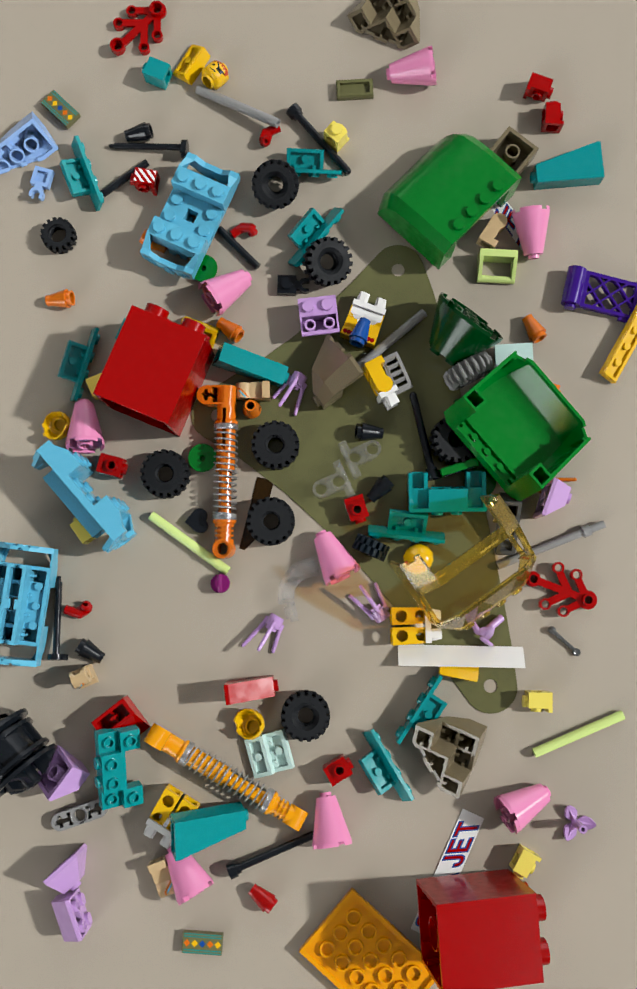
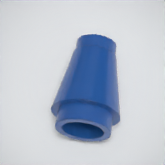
M363 317L359 319L349 335V343L351 345L363 348L364 344H367L370 327L369 319Z

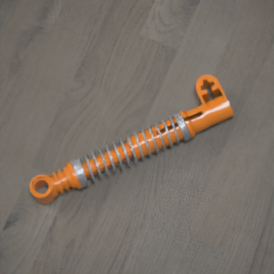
M204 385L197 391L198 401L207 407H217V420L214 421V430H216L214 433H217V436L214 437L216 439V443H214L216 449L213 450L216 452V456H213L216 458V462H213L216 464V468L213 469L219 474H213V476H219V480H214L213 482H219V486H214L213 488L219 489V492L213 493V495H219V499H213V501H218V505H213V507H218V511L212 512L217 513L212 514V522L217 527L215 529V532H217L215 537L217 539L214 540L212 551L217 558L227 559L231 558L236 550L234 539H231V537H234V534H231V532H234L232 528L237 520V515L231 513L237 510L231 507L237 504V502L231 501L237 498L236 495L231 494L237 492L236 489L231 488L237 486V483L232 481L238 479L232 476L238 473L235 471V468L238 467L235 464L238 461L235 458L238 455L235 452L238 449L235 446L238 443L236 440L238 434H236L238 431V421L236 420V386ZM217 391V402L216 399H214L211 396L206 399V396H209V393L213 396H216ZM223 544H226L228 548L225 554H222L220 550Z

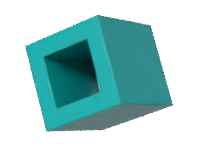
M150 56L147 63L145 62L142 67L146 83L166 90L173 75L170 64Z

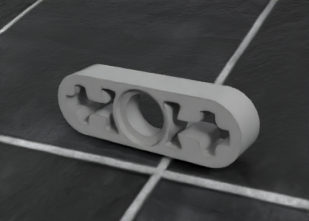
M99 798L59 811L53 816L51 825L56 831H64L101 818L108 812V809L101 810V813L99 810H95L90 816V809L95 808L97 803L99 804ZM77 809H82L85 812L84 819L79 820L76 818L75 812ZM70 816V819L64 822L63 826L62 823L57 822L60 817L64 819Z

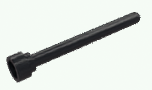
M297 103L292 104L286 112L290 119L298 121L346 175H349L351 173L349 166L303 116L302 108Z
M411 392L409 397L427 467L425 471L428 472V481H433L441 478L437 467H434L417 394Z
M313 831L242 862L231 861L227 863L226 868L231 880L239 877L242 870L313 840Z

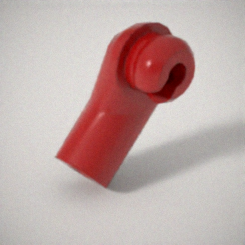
M269 126L262 129L259 137L260 145L263 147L269 146L272 136L281 132L280 126L278 128Z
M240 223L229 230L233 238L242 233H248L250 237L258 233L253 223Z
M83 601L77 608L66 605L63 614L81 619L88 615L93 607L89 601Z

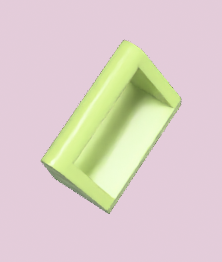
M480 248L477 254L476 282L514 284L518 250ZM483 262L509 263L510 276L482 275Z

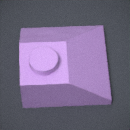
M553 478L542 489L533 518L546 516L569 504L572 497L570 493L571 487L559 479Z
M57 745L46 773L42 775L38 771L39 775L43 778L38 785L49 801H53L79 790L90 773L80 760Z
M84 843L56 867L43 881L44 884L62 894H65L68 890L73 892L81 885L80 880L85 875L87 845Z

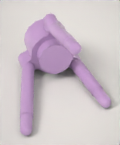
M294 371L292 376L289 375L286 384L283 383L275 392L272 399H275L289 385L288 390L278 404L281 407L293 389L298 391L300 388L293 413L294 416H297L304 390L307 387L305 383L307 377L298 371Z
M377 582L374 583L381 604H375L363 585H359L362 593L372 606L371 612L351 594L348 597L371 620H375L377 624L390 616L387 611L389 607L385 603Z
M273 613L269 617L266 615L260 625L247 637L241 646L245 647L265 626L268 630L261 640L257 651L262 649L271 632L275 633L277 630L271 653H275L284 625H282L284 620Z

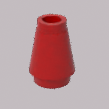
M257 884L248 893L261 911H265L267 914L278 902L275 898L276 895Z

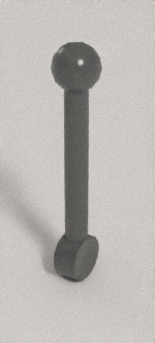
M550 626L548 628V632L554 634L570 648L574 656L581 654L580 649L574 648L556 632L555 627Z

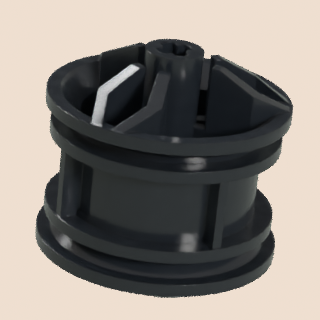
M22 708L14 713L0 714V797L6 793L13 795L22 793L25 790L29 791L43 779L36 769L38 768L42 775H44L57 749L55 743L46 746L49 743V739L47 737L42 738L33 727L31 717L26 718L28 715L26 708Z

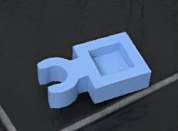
M35 165L30 184L34 186L29 191L31 199H34L36 193H40L38 198L40 201H44V189L50 190L55 175L53 170Z

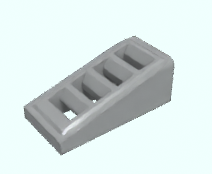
M397 351L383 357L385 360L383 370L392 379L393 386L406 381V384L398 387L399 390L396 395L413 388ZM395 360L396 363L387 366V363ZM396 367L399 368V370H397V371H395V372H393V373L390 372V370H392V369H394V368H396ZM402 374L403 377L394 381V377Z

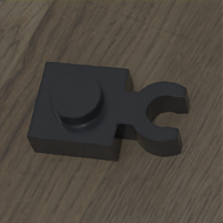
M278 275L277 295L296 296V291L308 294L309 288H303L302 285L309 284L310 280L302 278L300 281H297V275Z

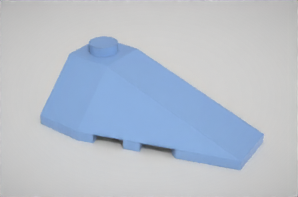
M33 111L20 120L0 139V174L20 166H27L35 161L45 160L59 149L47 128Z

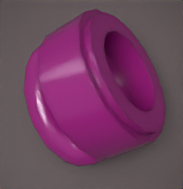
M217 574L211 579V588L217 593L226 592L230 587V579L224 574Z

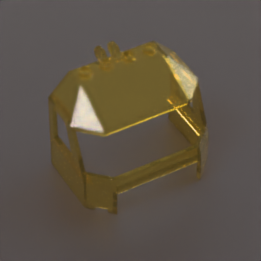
M500 494L482 495L480 497L494 517L493 523H498L500 528L437 573L433 574L420 554L414 556L415 561L410 564L407 560L403 563L392 560L388 562L428 621L438 628L452 630L470 629L475 625L474 622L477 619H483L488 616L492 608L503 605L507 601L506 598L510 595L514 596L522 591L521 587L527 583L537 557L516 517ZM513 532L516 533L518 539L520 540L522 546L524 547L527 553H525L522 550L518 542L515 540V538L512 535ZM508 538L520 555L518 558L520 560L518 571L459 614L444 621L438 619L425 599L424 594L441 587Z

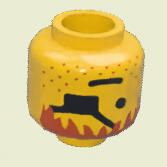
M217 60L210 62L202 70L201 78L203 84L213 90L222 87L229 79L227 66Z

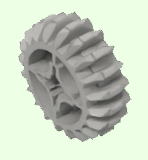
M480 352L470 356L448 369L443 375L444 382L453 391L463 388L492 371L494 368L493 360L487 352Z

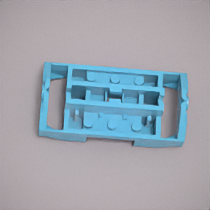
M188 152L171 180L173 189L160 216L154 215L146 232L140 250L141 256L170 274H177L180 277L194 280L241 181L240 174L231 170H222L206 163L197 155ZM191 165L193 168H195V169H196L197 171H199L201 174L196 173V172H194V171H192V170H190V169H187L188 166ZM192 215L197 216L194 223H192ZM155 242L168 248L170 254L174 256L178 254L181 259L187 261L189 257L191 260L186 266L177 265L151 251V243Z
M50 440L36 450L31 465L38 470L48 466L53 469L43 477L44 481L88 533L96 539L105 532L109 535L108 540L102 547L104 551L109 553L113 549L117 550L137 535L133 528L131 514L128 512L130 508L123 500L121 501L119 498H112L107 495L103 498L95 497L92 493L94 489L85 480L94 473L91 468L93 464L86 457L84 458L77 452L73 453L63 447L56 446Z
M0 542V644H20L37 647L36 653L32 658L0 655V664L9 665L10 663L16 666L27 667L41 665L49 626H45L50 588H55L59 549ZM10 549L46 553L50 558V568L5 562ZM13 597L18 598L14 600V606L12 609Z

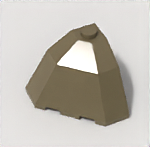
M362 0L347 15L356 32L374 36L373 39L386 44L390 42L397 45L399 49L405 50L420 42V9L417 0Z
M330 334L325 337L312 367L314 395L312 399L318 407L321 406L323 409L342 398L343 389L363 376V370L350 353L345 355L343 353L345 349L338 342H335Z
M449 716L416 724L412 742L421 751L423 761L429 772H433L437 779L436 784L441 791L458 799L460 798L476 764L484 742L487 726L471 719Z

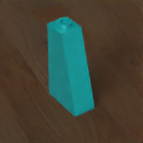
M601 141L536 164L533 171L530 172V183H533V190L599 185L605 177Z
M226 342L218 347L212 366L261 382L270 381L271 385L280 387L283 383L286 384L289 378L288 366Z
M234 802L170 814L171 852L175 861H180L245 830L246 821L249 820L247 808H244L241 802Z

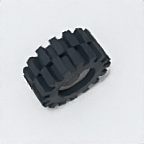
M360 533L357 534L352 548L383 562L390 549L389 546Z

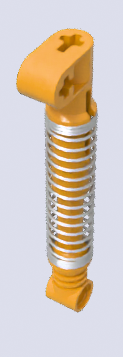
M156 723L152 725L143 740L152 747L174 757L175 762L181 766L187 765L189 766L188 770L192 768L194 773L199 772V777L203 775L205 780L207 778L210 779V783L214 781L216 786H221V790L226 785L228 786L227 793L234 789L232 796L239 792L238 799L244 795L243 803L249 798V806L255 802L254 809L259 807L258 811L265 815H272L273 813V817L278 816V820L282 818L283 823L297 831H300L309 814L292 803L289 805V801L285 803L284 798L280 800L281 797L278 795V792L269 787L265 792L263 790L265 784L262 785L261 789L258 788L259 781L253 785L254 778L248 782V774L244 779L241 778L243 771L236 775L237 768L231 772L232 765L227 766V762L222 763L221 758L219 760L215 759L216 755L211 757L210 752L204 753L205 749L199 750V746L194 747L195 743L192 741H184Z

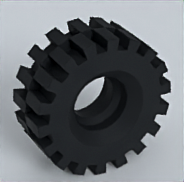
M270 159L262 163L255 170L252 178L251 187L252 191H254L255 199L257 198L258 202L265 205L266 208H273V210L282 209L290 205L297 196L299 189V177L294 167L281 159ZM274 176L281 178L283 181V187L278 192L272 191L268 185L270 178Z
M324 237L310 243L311 245L306 248L307 253L303 254L305 262H302L303 266H306L304 272L309 274L308 279L310 281L314 280L316 285L332 286L341 283L342 280L347 278L346 275L351 272L349 266H353V261H350L352 253L348 254L347 251L350 248L343 245L344 241H338L336 237ZM325 254L333 258L334 263L330 269H324L321 266L320 260Z
M443 418L434 426L430 433L432 434L429 437V442H432L430 449L435 451L433 455H438V460L441 462L444 460L446 461L445 464L448 465L451 463L453 465L472 458L474 454L463 442L458 447H454L449 443L448 437L454 431L446 423L445 418Z
M272 420L270 423L268 421L265 422L263 426L260 425L258 430L254 432L253 439H251V449L257 462L271 470H282L284 467H289L296 460V456L299 453V439L296 431L283 421L277 422ZM272 438H279L283 442V447L279 452L269 450L268 442Z
M161 449V451H154L153 455L149 454L147 456L148 459L143 461L142 464L144 466L140 469L142 473L140 478L144 483L143 486L151 494L163 499H171L176 495L179 496L182 491L187 489L186 485L190 482L189 476H191V472L186 460L180 454L172 450ZM162 467L171 468L173 475L170 480L161 481L159 479L158 472Z
M265 497L264 499L257 500L258 502L251 506L246 518L247 528L251 536L256 541L268 546L285 542L291 536L295 527V516L291 507L284 500L277 497ZM268 514H274L278 517V525L273 529L265 527L263 523L264 517Z
M309 690L297 691L295 694H291L285 701L281 712V723L285 728V732L289 733L291 738L299 739L298 741L303 742V740L311 742L312 739L316 740L321 734L323 735L326 728H328L330 710L327 702L317 692ZM302 708H309L313 712V719L308 723H303L298 718V712Z

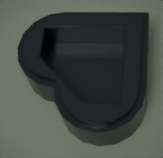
M198 508L193 511L185 523L197 533H205L209 527L206 521L208 514L204 509Z

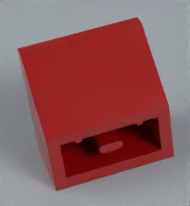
M128 695L91 722L96 730L136 725L140 729V735L151 727Z

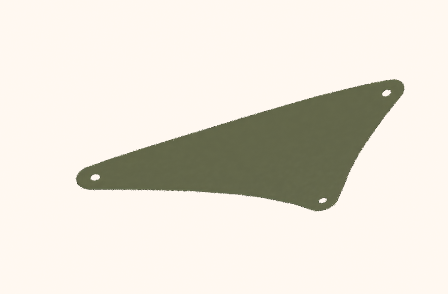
M389 246L383 249L358 277L336 297L339 329L341 332L354 298L357 299L361 291L370 294L369 304L375 305L377 297L387 300L386 314L375 347L419 310L423 309L427 317L381 354L382 357H386L397 351L413 388L398 394L397 397L400 402L396 407L387 411L383 402L378 404L377 396L363 374L361 378L343 389L342 398L325 409L321 406L318 407L312 399L314 397L312 367L328 334L302 337L301 331H299L295 336L265 357L288 366L287 372L291 376L294 371H298L307 377L305 382L307 387L304 390L297 416H294L293 413L300 388L298 391L293 389L281 407L278 406L289 385L275 399H272V396L280 387L271 385V401H257L261 405V413L254 419L247 418L243 414L242 409L246 401L236 400V420L238 421V431L236 432L238 437L236 440L238 443L235 446L238 449L235 452L238 453V458L286 493L327 532L331 531L356 560L365 574L374 583L377 582L381 592L394 607H431V609L441 610V621H431V628H441L442 639L432 641V643H424L425 645L489 646L479 639V635L474 633L471 619H474L478 627L481 628L501 614L505 620L495 628L494 634L489 641L494 644L493 646H512L486 511L462 512V515H451V512H443V515H431V512H425L428 513L426 531L444 532L446 539L444 544L434 545L424 541L415 543L405 539L396 541L387 537L377 539L368 535L369 524L387 526L389 509L408 511L407 472H426L425 469H427L409 397L410 393L415 392L417 394L428 442L429 437L432 436L430 434L431 430L439 421L445 418L444 411L454 403V400L461 397L460 389L450 390L444 382L443 375L453 366L445 361L446 358L443 355L437 356L430 350L429 338L437 303L423 262L419 255L407 246ZM395 264H401L404 267V274L401 276L393 275L392 267ZM340 333L330 334L334 341L338 342L345 349L343 353L345 355L350 353L356 362L372 350V348L366 346L358 348L351 345L349 340L340 337ZM395 360L387 363V366L396 363ZM396 367V368L390 370V372L393 373V372L399 370V368ZM235 374L219 385L235 386L238 382L251 383L261 381ZM402 374L394 377L393 379L395 381L403 376ZM406 381L397 384V387L406 384ZM217 391L216 396H213L210 393L209 396H206V399L211 396L214 399H216L217 402ZM197 399L191 412L192 424L200 435L216 443L214 437L217 436V433H214L216 430H214V421L211 418V413L217 407H207ZM254 405L248 406V409L254 408ZM272 420H276L277 422L283 421L286 425L289 424L296 431L299 439V453L296 456V460L289 467H284L282 470H271L270 468L263 467V465L257 462L251 449V439H253L254 432L258 430L260 425H265L264 423L267 421L270 423ZM361 422L383 428V438L359 441V439H355V426L357 423L361 424ZM455 432L449 435L448 441L452 446L458 447L461 445L462 441ZM272 438L268 442V448L272 452H279L283 447V442L279 438ZM430 449L434 467H437V470L453 465V463L445 464L446 461L444 460L442 462L439 461V456L433 455L434 449ZM477 467L472 468V469H469V470H466V471H474V470L477 469ZM465 471L428 481V487L465 486ZM385 475L394 484L391 488L392 491L373 503L366 495L378 477L381 478ZM363 494L369 517L366 518V522L356 525L355 522L350 523L344 499ZM359 506L354 507V512L360 513L361 508ZM358 533L390 547L384 562L352 548ZM414 544L426 545L433 552L434 561L432 566L425 572H411L404 564L403 556L405 551ZM479 667L478 682L450 677L468 702L475 709L483 713L493 714L507 709L513 703L517 694L515 668ZM489 679L497 683V689L493 693H488L484 689V683Z

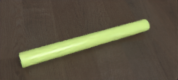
M152 512L148 519L221 573L226 575L229 572L230 566L160 515Z
M620 710L534 747L532 752L537 758L623 721L625 716Z

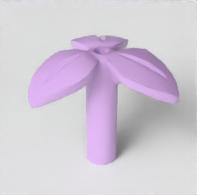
M499 614L489 624L481 628L478 627L474 619H471L474 633L480 636L479 639L486 645L493 647L494 644L489 639L492 638L495 628L505 619Z
M571 805L566 806L564 809V817L571 821V823L565 824L563 828L566 841L572 840L576 836L577 830L585 834L587 830L597 826L593 819L583 815L577 819L578 811Z

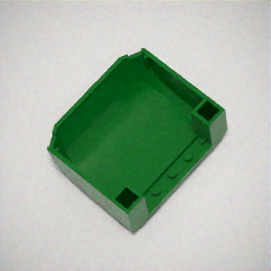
M451 134L436 143L384 193L377 214L439 270L451 258L458 240L495 204L502 207L514 195L522 177L497 154L473 136Z
M517 351L509 355L444 411L445 420L449 427L504 491L518 501H522L543 489L591 440V437H587L584 429L586 424L581 415L538 365L528 357L524 359L517 355Z

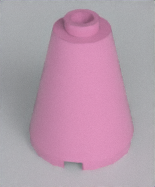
M432 45L390 63L389 68H386L387 80H391L392 84L437 85Z
M542 205L520 207V212H515V209L512 211V218L523 255L528 257V260L539 259V255L543 254L550 215V206L546 205V209H542Z
M240 269L198 283V289L203 290L201 297L212 313L216 311V316L218 317L251 286L252 277L248 271Z
M80 399L74 404L65 442L67 450L72 448L73 452L81 454L95 453V449L100 448L101 451L105 448L94 403L89 399Z
M323 530L316 534L314 543L326 586L329 583L334 585L349 578L350 572L353 570L355 573L360 570L359 564L331 531Z
M539 783L497 795L493 801L496 810L500 809L502 815L499 817L510 832L517 834L550 802L551 792L546 785L543 786Z
M331 792L319 793L320 797L316 798L313 850L339 847L341 844H352V838L336 795H331Z
M171 847L167 849L168 854L165 855L179 906L214 884L213 879L192 855L180 861H175Z

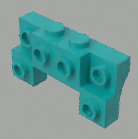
M465 471V486L428 487V472H407L409 513L431 512V515H443V512H451V515H462V512L487 511L485 471Z
M136 725L121 728L95 730L96 757L93 758L95 770H97V776H95L94 780L95 786L98 789L100 808L106 810L121 805L124 808L143 804L142 783L139 780L127 783L125 751L141 748L140 729Z

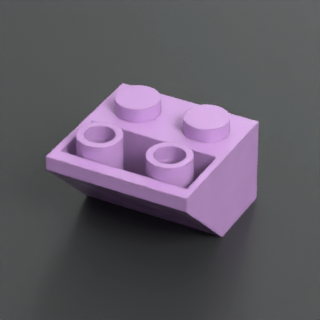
M335 295L298 299L302 337L340 333Z
M78 887L73 892L70 890L65 894L57 895L51 902L64 942L82 941L92 926V916L85 907V895L80 892Z

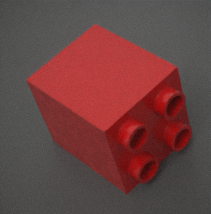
M147 303L144 310L132 305L93 394L110 409L180 437L197 398V391L202 386L215 356L209 342L210 337L204 334L206 327L195 320L184 318L180 325L168 319L169 312L158 305Z
M509 869L416 879L422 963L439 989H499L544 983L543 965L550 964V951L546 939L540 937L539 921L546 920V905L542 895L536 894L526 881L519 879Z

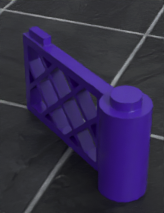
M578 265L568 267L561 305L565 309L575 310V308H582L617 317V321L627 323L637 304V283L588 271L585 267ZM589 278H596L599 286L593 289L589 284ZM606 283H614L617 290L610 293L605 285ZM626 286L634 288L633 295L629 298L623 290ZM600 287L606 294V297L601 300L594 292ZM618 291L624 299L620 304H617L612 296ZM589 294L592 295L596 302L593 305L585 304V298ZM607 298L614 307L610 310L605 309L601 303ZM625 302L630 309L629 315L624 314L619 307Z

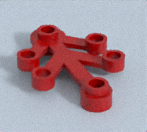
M153 1L149 7L130 5L126 8L130 19H122L120 17L114 19L113 25L117 31L133 28L122 39L116 37L110 41V48L115 55H123L126 51V46L139 34V51L144 56L150 53L148 25L153 21L154 31L151 34L152 39L155 43L163 41L161 20L166 16L167 10L160 1ZM138 15H147L143 19H136Z
M555 562L551 566V570L556 574L561 585L540 578V575L535 571L527 572L524 575V582L527 586L535 587L539 585L558 593L549 598L539 600L538 606L542 610H548L551 605L569 597L576 601L566 606L560 605L557 607L556 612L561 617L568 616L571 611L580 607L587 610L592 609L597 604V596L594 592L586 589L582 580V571L579 569H573L569 573L570 578L575 581L579 592L572 590L564 574V565L561 562ZM555 565H560V571L555 570ZM575 571L579 573L578 578L573 577ZM532 575L536 577V581L534 583L530 581V577ZM587 596H589L591 599L590 603L588 604L585 602V598ZM544 600L548 602V606L546 608L542 606V602ZM562 607L566 609V613L564 615L560 613V609Z

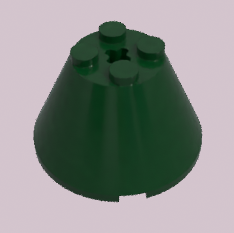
M440 293L429 338L430 350L437 356L443 355L449 365L455 366L464 359L483 352L503 340V337L497 330H492L487 326L488 323L471 309L454 298L451 300L447 299L446 293Z

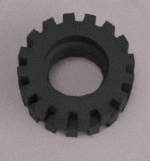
M53 217L52 221L48 219V223H44L42 225L44 229L40 231L43 243L55 254L57 252L59 254H63V252L68 253V249L72 250V246H76L77 243L75 241L77 240V233L68 220H63L62 217H58V219ZM65 230L66 236L62 241L54 242L52 240L54 232Z

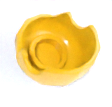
M60 411L49 413L41 424L44 429L43 435L50 440H62L67 437L70 425L68 415Z
M423 544L410 546L406 549L403 556L405 566L414 573L427 571L434 561L433 552L428 546Z
M244 708L238 711L233 720L236 724V732L242 738L254 740L259 737L265 726L263 716L254 709Z

